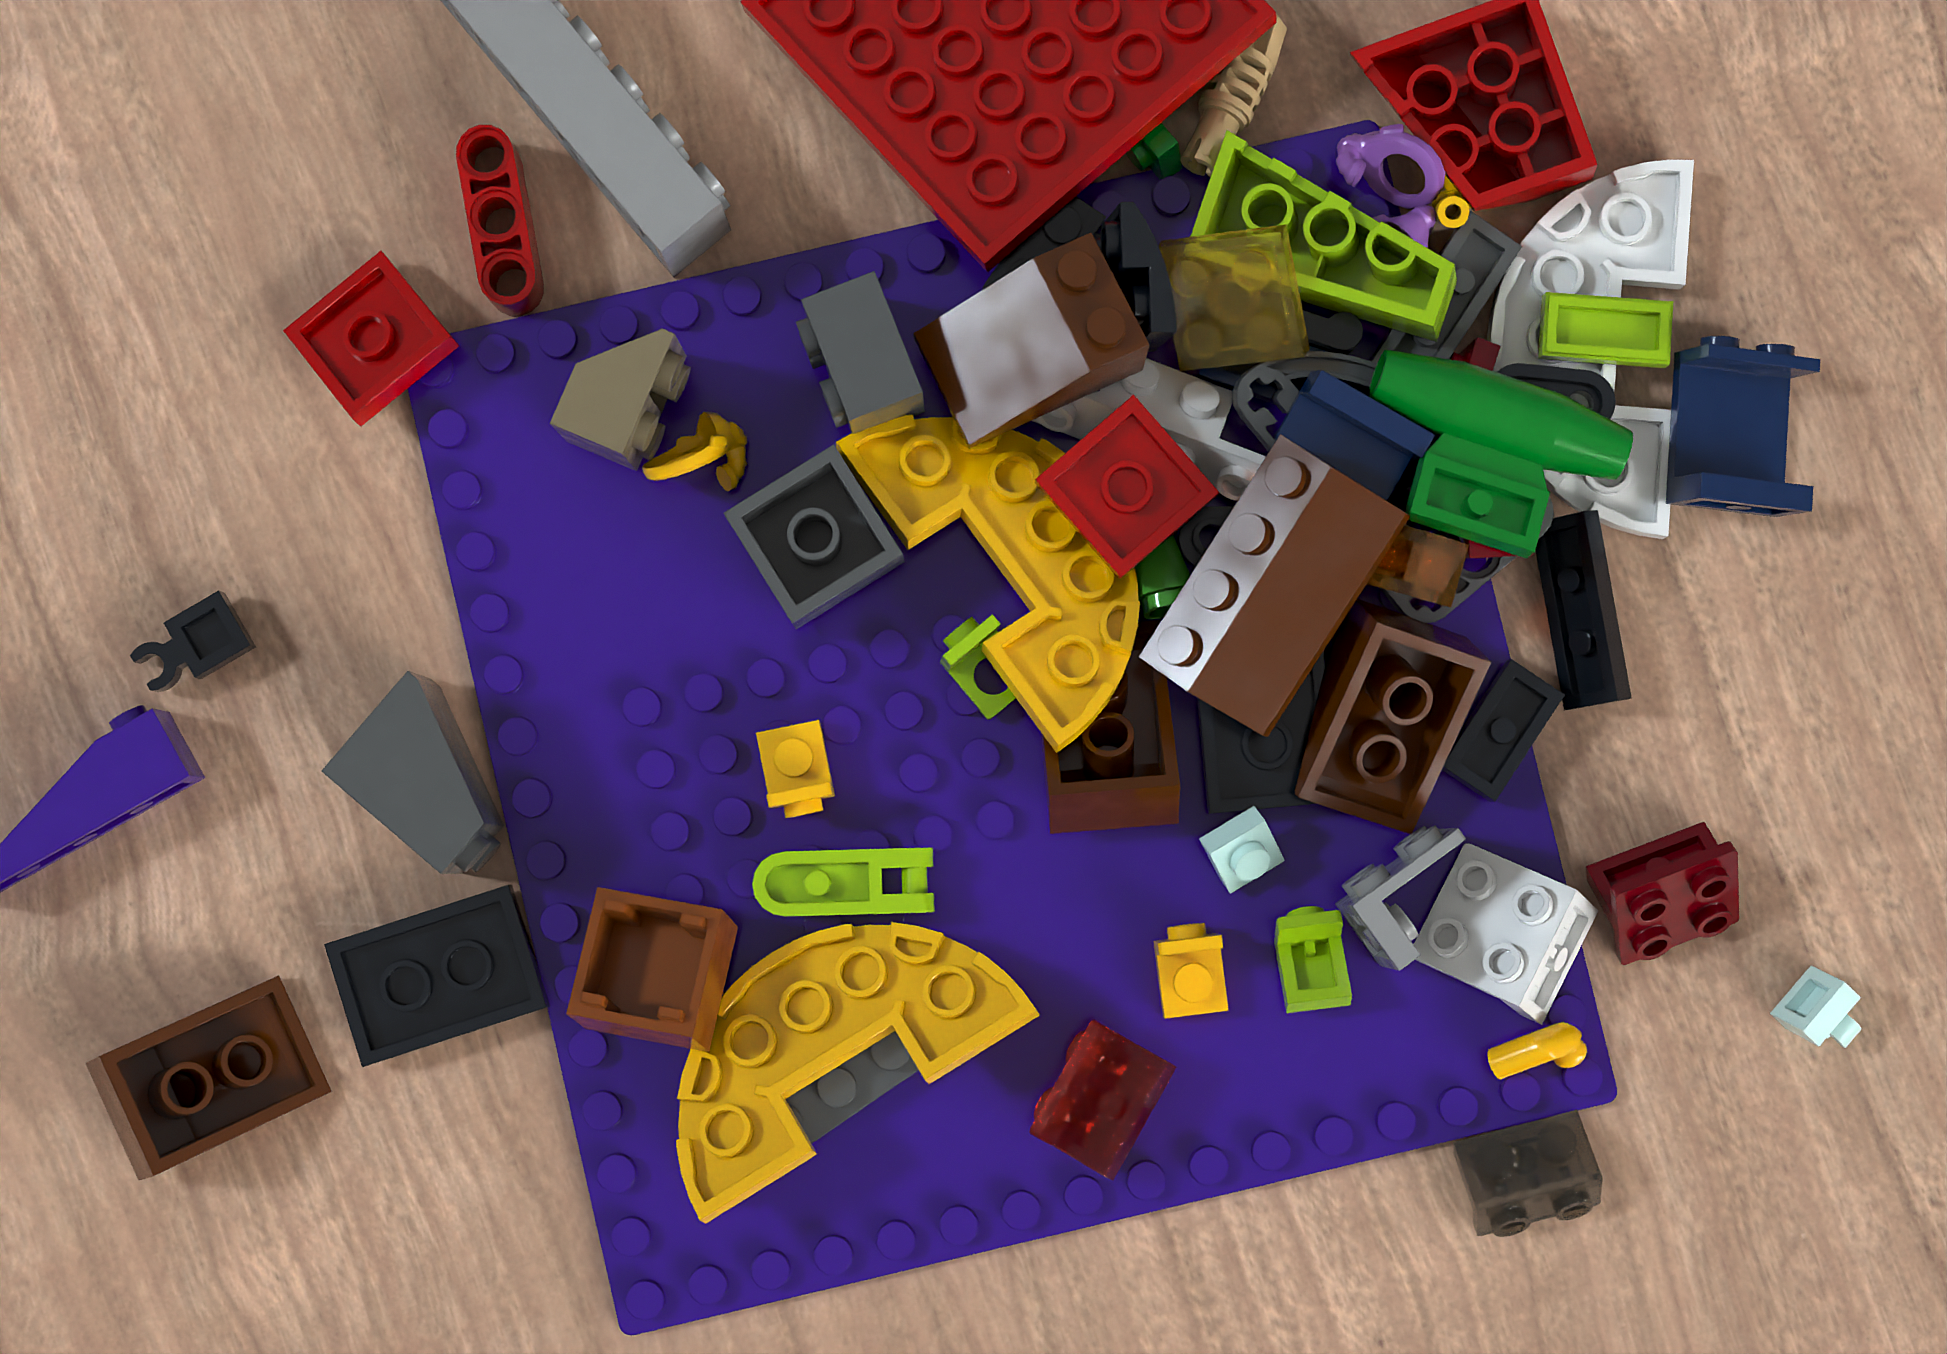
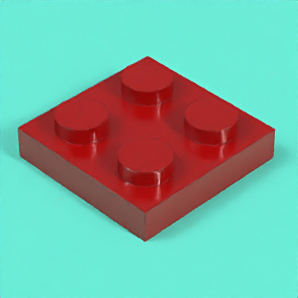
M379 251L283 330L345 411L359 426H363L459 347V344L382 251Z
M1132 395L1035 479V484L1119 580L1220 493L1135 395Z

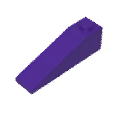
M140 705L123 712L109 722L113 731L95 740L0 843V893L205 778L170 712L153 708L147 711L144 705Z

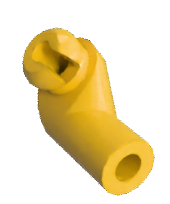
M1445 175L1444 186L1446 190L1440 192L1437 199L1433 201L1432 207L1436 212V219L1449 228H1457L1464 225L1468 220L1471 207Z
M1559 1022L1488 1049L1487 1057L1494 1075L1498 1079H1503L1552 1060L1561 1068L1575 1067L1584 1060L1587 1047L1581 1040L1582 1033L1571 1024Z

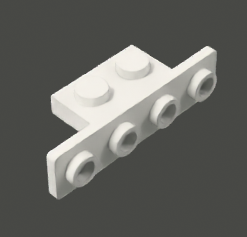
M1147 358L1142 371L1102 388L1099 392L1091 393L1032 420L1052 431L1062 432L1081 440L1132 395H1135L1220 494L1236 501L1239 500L1266 457L1220 439L1222 429L1233 403L1231 390Z

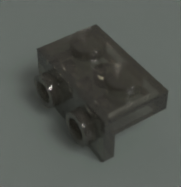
M1578 1110L1453 1142V1154L1473 1208V1225L1477 1236L1491 1233L1498 1237L1512 1236L1526 1230L1533 1222L1555 1216L1559 1220L1576 1219L1590 1212L1593 1206L1601 1202L1603 1177Z

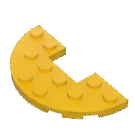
M913 414L895 418L854 434L851 433L836 441V448L855 479L907 550L961 517L1025 603L1030 612L985 640L982 644V652L1055 752L1061 751L1094 722L1119 685L1132 652L1140 608L1135 568L1119 580L1035 484V479L1063 456L1065 452L1043 438L1038 442L1014 430L1007 431L969 449L953 416L914 419Z
M891 922V925L855 927L852 924H844L808 934L771 952L748 969L722 996L710 1051L690 1049L682 1072L677 1099L680 1101L678 1121L679 1139L676 1140V1148L687 1194L699 1220L705 1224L817 1155L786 1099L876 1042L896 1031L923 1078L928 1084H931L1040 1016L1038 1011L1015 981L987 956L945 937L941 932L920 926Z

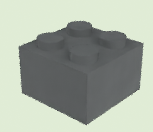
M875 271L801 299L806 318L795 323L812 368L815 369L825 365L829 375L828 379L819 383L836 428L848 424L851 433L854 434L904 415L913 414V416L925 412L922 389Z
M835 445L825 449L723 513L796 629L905 562L901 550Z

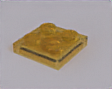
M1287 224L1162 240L1158 244L1170 279L1175 304L1177 332L1173 335L1180 371L1301 358L1309 351L1310 347Z

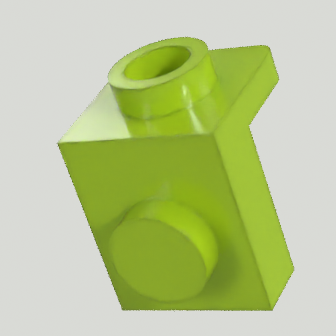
M1307 906L1294 909L1286 916L1277 919L1274 945L1286 1013L1351 1005L1352 992L1341 939L1343 920L1340 910L1324 911L1321 907Z

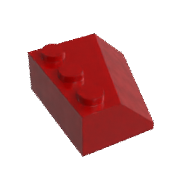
M1491 0L1350 52V56L1412 134L1429 144L1441 158L1446 177L1473 211L1534 201L1593 179L1598 164L1539 0Z

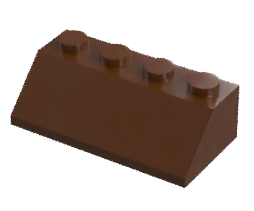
M1280 434L1144 647L1139 658L1187 692L1257 733L1268 737L1403 529L1410 515L1314 453Z

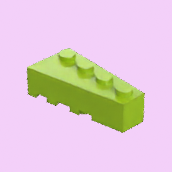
M1226 130L1185 251L1193 268L1206 273L1208 270L1222 271L1238 277L1244 282L1243 284L1266 291L1275 290L1287 293L1312 305L1336 312H1350L1359 319L1437 342L1457 283L1455 264L1386 223L1374 220L1354 208L1349 201L1331 191L1327 192L1298 175L1296 170L1274 157L1273 159L1249 146L1242 138Z

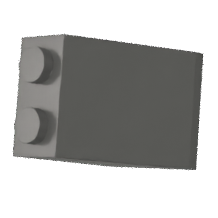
M407 671L321 772L440 874H463L470 868L477 872L491 859L500 847L501 843L494 837L503 828L504 824L441 687L430 678Z

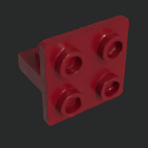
M1705 822L1586 866L1587 882L1614 929L1615 952L1622 965H1627L1640 959L1652 960L1658 958L1674 946L1698 937L1709 938L1725 931L1730 925L1739 921L1738 852L1731 841L1718 845Z

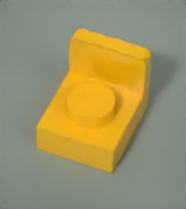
M816 720L756 732L768 792L766 795L768 807L771 809L783 807L785 818L823 811L821 799L834 797L835 793L820 721Z
M1205 923L1167 927L1168 939L1153 941L1163 1018L1229 1011L1221 948H1223L1222 935L1218 933L1206 934Z

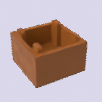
M597 887L566 1014L588 1030L709 1052L738 926L723 909Z

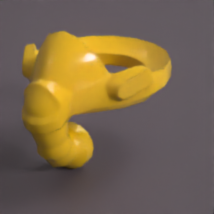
M703 412L699 416L696 434L694 436L678 438L675 447L645 463L642 467L643 473L649 480H665L691 472L726 454L728 458L727 463L717 467L716 475L720 485L726 491H730L737 487L740 478L744 475L747 465L745 458L747 436L744 435L743 430L736 423L728 422L718 413Z

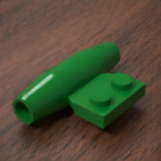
M1384 350L1375 367L1369 387L1368 397L1439 436L1425 452L1424 456L1419 458L1405 513L1410 515L1408 520L1526 559L1535 553L1550 491L1547 490L1543 470L1616 480L1622 473L1632 448L1633 432L1564 394L1464 361Z

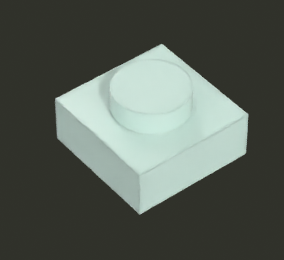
M1255 806L1199 838L1219 879L1230 894L1285 861L1265 819Z

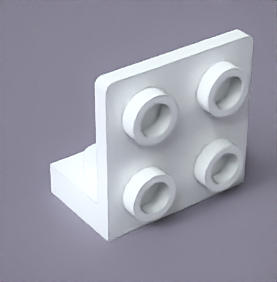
M1468 843L1462 847L1414 943L1415 948L1421 954L1415 960L1501 999L1519 1015L1542 1025L1598 910L1578 890Z

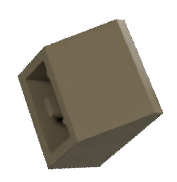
M662 328L576 363L550 424L568 443L637 471L642 458L651 461L660 446L665 432V425L658 421L667 400L677 402L689 378L691 367L684 364L687 355L676 335Z

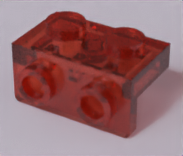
M1092 1020L1086 1030L1078 1033L1070 1043L1066 1053L1067 1064L1054 1087L1047 1089L1038 1100L1034 1110L1035 1121L1029 1133L1056 1147L1102 1176L1114 1180L1177 1067L1096 1020Z

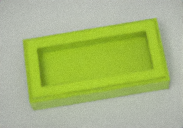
M1545 292L1541 300L1538 359L1666 368L1670 365L1674 301Z

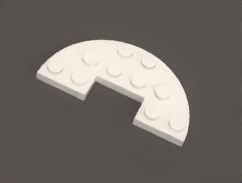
M1694 160L1652 161L1617 169L1607 176L1574 190L1554 205L1535 224L1520 243L1523 247L1500 280L1490 311L1487 341L1501 347L1493 371L1497 372L1501 368L1515 363L1589 370L1603 376L1610 383L1613 391H1615L1616 365L1538 359L1542 295L1545 292L1621 298L1622 285L1678 290L1685 286ZM1572 394L1569 397L1589 408L1588 401L1584 396ZM1615 405L1611 420L1633 432L1631 452L1620 476L1616 480L1543 470L1546 486L1553 494L1579 512L1598 510L1600 523L1638 536L1664 539L1669 534L1670 504H1666L1671 410Z

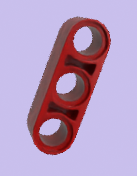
M477 125L469 128L460 137L456 146V160L477 278L484 295L500 312L509 316H523L532 312L540 304L544 295V281L523 165L515 146L500 128L493 125ZM490 147L504 150V159L496 170L491 172L475 170L476 158L483 150ZM500 208H509L515 211V221L507 232L502 234L486 232V221L492 212ZM511 269H520L526 272L525 286L518 294L502 296L497 293V282L504 272Z

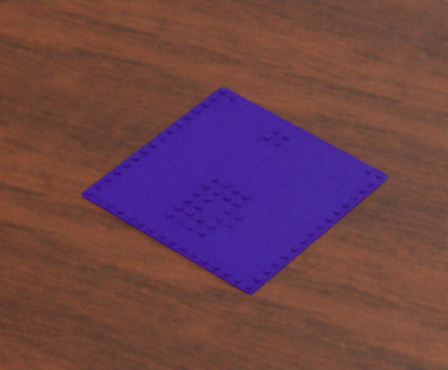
M1371 120L1252 146V148L1273 159L1274 157L1296 170L1298 175L1325 191H1331L1349 201L1354 208L1371 218L1382 214L1389 218L1401 215L1399 206L1380 197L1368 185L1363 175L1358 184L1353 187L1346 183L1344 176L1339 173L1336 165L1338 157L1337 144L1342 138L1354 133L1362 135L1372 131H1380L1379 126ZM1386 157L1383 161V171L1387 181L1394 187ZM1182 165L1183 168L1180 171L1164 179H1159L1152 170L1089 184L1077 197L1106 216V219L1120 202L1135 203L1150 227L1166 265L1175 304L1177 332L1156 351L1147 352L1146 358L1197 377L1217 320L1181 308L1193 273L1203 276L1207 274L1193 268L1185 251L1210 177L1206 173L1204 176L1197 175ZM939 220L453 332L450 334L459 344V347L408 388L534 952L550 1007H547L615 1311L619 1327L626 1335L632 1336L1599 1106L1612 1102L1617 1096V1086L1582 945L1541 1025L1519 1015L1501 999L1417 960L1412 961L1400 971L1379 966L1342 915L1343 928L1341 939L1352 992L1351 1005L1286 1013L1274 945L1277 919L1286 916L1294 909L1307 906L1321 907L1324 911L1339 910L1335 903L1347 895L1342 885L1370 864H1374L1375 867L1383 864L1386 867L1399 857L1393 848L1410 834L1319 804L1257 809L1265 819L1285 861L1230 894L1219 879L1199 838L1244 811L1208 814L1197 697L1184 690L1169 678H1167L1180 779L1179 824L1050 834L1041 731L1017 699H1014L992 719H986L940 664L942 656L950 650L943 640L970 617L973 616L980 625L993 614L1001 624L997 630L999 632L1030 612L961 517L907 550L865 493L901 550L905 562L800 628L796 629L723 513L830 446L835 445L836 447V441L851 434L848 424L836 428L819 383L828 379L829 375L825 365L815 369L812 368L795 322L806 318L801 301L803 298L875 271L923 392L925 412L913 416L914 419L952 417L913 338V333L980 292L996 266L987 273ZM1101 227L1096 233H1101ZM1246 284L1242 286L1243 290L1266 297L1268 292ZM1121 289L1124 296H1128V289ZM1304 302L1302 310L1328 319L1335 313H1339ZM1359 319L1362 323L1363 335L1358 345L1349 355L1369 360L1390 328ZM662 328L674 333L687 355L684 364L690 366L691 370L686 386L678 401L667 400L658 421L665 425V432L653 458L675 447L678 438L694 436L699 416L703 412L718 413L728 422L736 423L743 430L744 435L747 436V444L745 445L747 465L737 487L726 491L717 479L716 469L727 463L728 458L726 454L691 472L665 480L654 481L647 479L643 473L642 467L649 461L648 459L642 458L638 470L635 471L568 443L554 429L550 422L575 364ZM1344 382V383H1346L1347 385H1349V386H1351V387H1352V385H1353V384H1351V383ZM1252 397L1247 402L1252 410L1264 407L1278 421L1266 426V430L1273 437L1287 413L1282 414L1276 405ZM1232 403L1220 439L1267 456L1269 452L1239 417ZM1034 421L1012 429L1038 442L1043 438L1065 453L1080 441V439L1065 433L1052 431ZM1437 435L1434 436V438H1433L1432 442L1430 443L1428 449H1429V448L1431 447V445L1439 438V436H1437ZM1411 458L1409 463L1419 460V458ZM1219 493L1205 507L1235 506L1237 501L1226 498ZM1409 520L1406 522L1427 550L1442 539L1437 529L1423 531L1418 523ZM1214 527L1202 529L1199 535L1201 544L1208 549L1219 530ZM1179 530L1173 534L1176 542L1178 539ZM1397 536L1381 563H1388L1397 556L1400 550L1399 536ZM1464 552L1456 556L1459 565L1466 571H1476L1487 562L1486 558H1464ZM1414 554L1405 568L1388 575L1387 578L1393 585L1398 576L1405 577L1416 593L1409 601L1411 606L1414 607L1420 604L1431 609L1436 604L1431 594L1438 586L1435 581L1424 583L1417 580L1408 569L1420 562ZM1186 563L1187 568H1188V570H1189V572H1190V575H1191L1192 572H1193V570H1194V568H1192L1191 566H1189V565ZM1370 578L1357 599L1400 613ZM1491 579L1444 618L1428 623L1466 636L1491 661L1490 667L1461 729L1504 663L1511 659ZM1140 606L1138 622L1160 620V622L1162 621L1163 618H1144L1142 607ZM1343 621L1323 651L1325 667L1328 655ZM987 658L978 663L974 671V680L982 692L996 695L1008 688ZM819 720L835 796L821 799L823 811L785 818L783 807L774 809L768 807L766 797L768 792L756 732ZM1532 746L1495 802H1489L1441 770L1414 831L1423 826L1429 829L1434 825L1438 829L1459 828L1466 839L1386 897L1382 902L1383 904L1387 903L1390 907L1397 904L1410 919L1419 934L1462 847L1468 843L1567 885ZM933 848V867H927L928 893H934L935 912L780 916L774 915L762 908L754 895L752 886L754 872L761 861L771 854L785 851ZM882 868L883 894H902L901 868ZM597 887L723 909L738 926L723 995L754 964L795 939L819 930L844 924H852L855 927L891 925V922L941 932L945 937L964 944L977 953L979 951L1015 981L1024 991L1040 1016L931 1084L925 1081L918 1070L813 1142L812 1146L817 1155L705 1224L699 1220L688 1197L680 1171L676 1140L679 1139L678 1121L680 1101L677 1099L682 1072L690 1049L588 1030L569 1017L566 1012ZM1205 923L1206 934L1218 933L1222 935L1223 948H1221L1229 1011L1165 1019L1162 1013L1153 941L1168 939L1167 927ZM1417 937L1411 941V942L1413 943V945H1414V943H1415ZM1559 1022L1571 1024L1582 1033L1581 1040L1586 1044L1587 1053L1584 1060L1572 1068H1561L1552 1060L1512 1076L1498 1079L1488 1062V1049Z

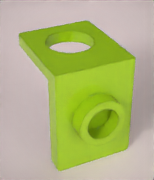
M993 614L980 625L972 616L949 634L943 642L950 650L940 660V664L988 720L992 719L1016 699L1009 688L1000 694H986L977 687L974 680L976 666L980 661L986 659L982 652V644L985 640L998 633L997 630L1001 625Z

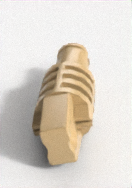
M1276 15L1277 23L1207 82L1206 91H1203L1198 102V111L1201 115L1200 121L1180 159L1182 165L1191 172L1204 176L1206 173L1211 177L1226 130L1236 135L1237 132L1243 131L1244 128L1250 125L1254 115L1253 112L1257 110L1261 100L1260 97L1263 96L1267 88V81H1270L1274 73L1287 31V27L1278 15Z

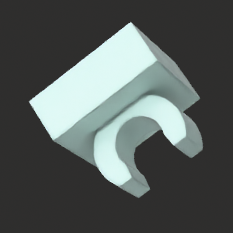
M1812 965L1770 1013L1785 1029L1817 1046H1820L1826 1038L1828 1039L1831 1036L1837 1043L1846 1048L1862 1029L1847 1014L1861 997L1844 981Z

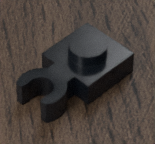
M218 590L163 623L172 637L171 640L164 644L158 642L141 644L131 653L130 657L133 662L139 664L148 661L153 656H159L164 663L162 674L147 683L150 691L162 692L169 690L177 684L181 678L182 670L187 666L195 678L203 679L256 648L226 594Z

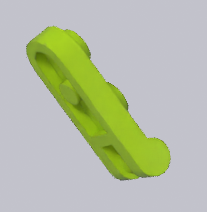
M933 848L785 851L771 854L761 861L754 872L752 883L754 895L762 908L774 915L780 916L935 912L934 893H928L927 867H933ZM882 868H901L902 894H883Z

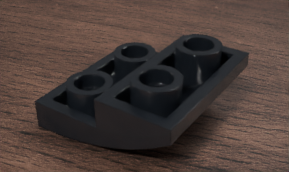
M1120 202L1106 221L1102 222L1101 233H1093V236L1120 289H1128V296H1125L1149 343L1148 352L1156 351L1177 332L1171 283L1163 256L1145 218L1134 202Z

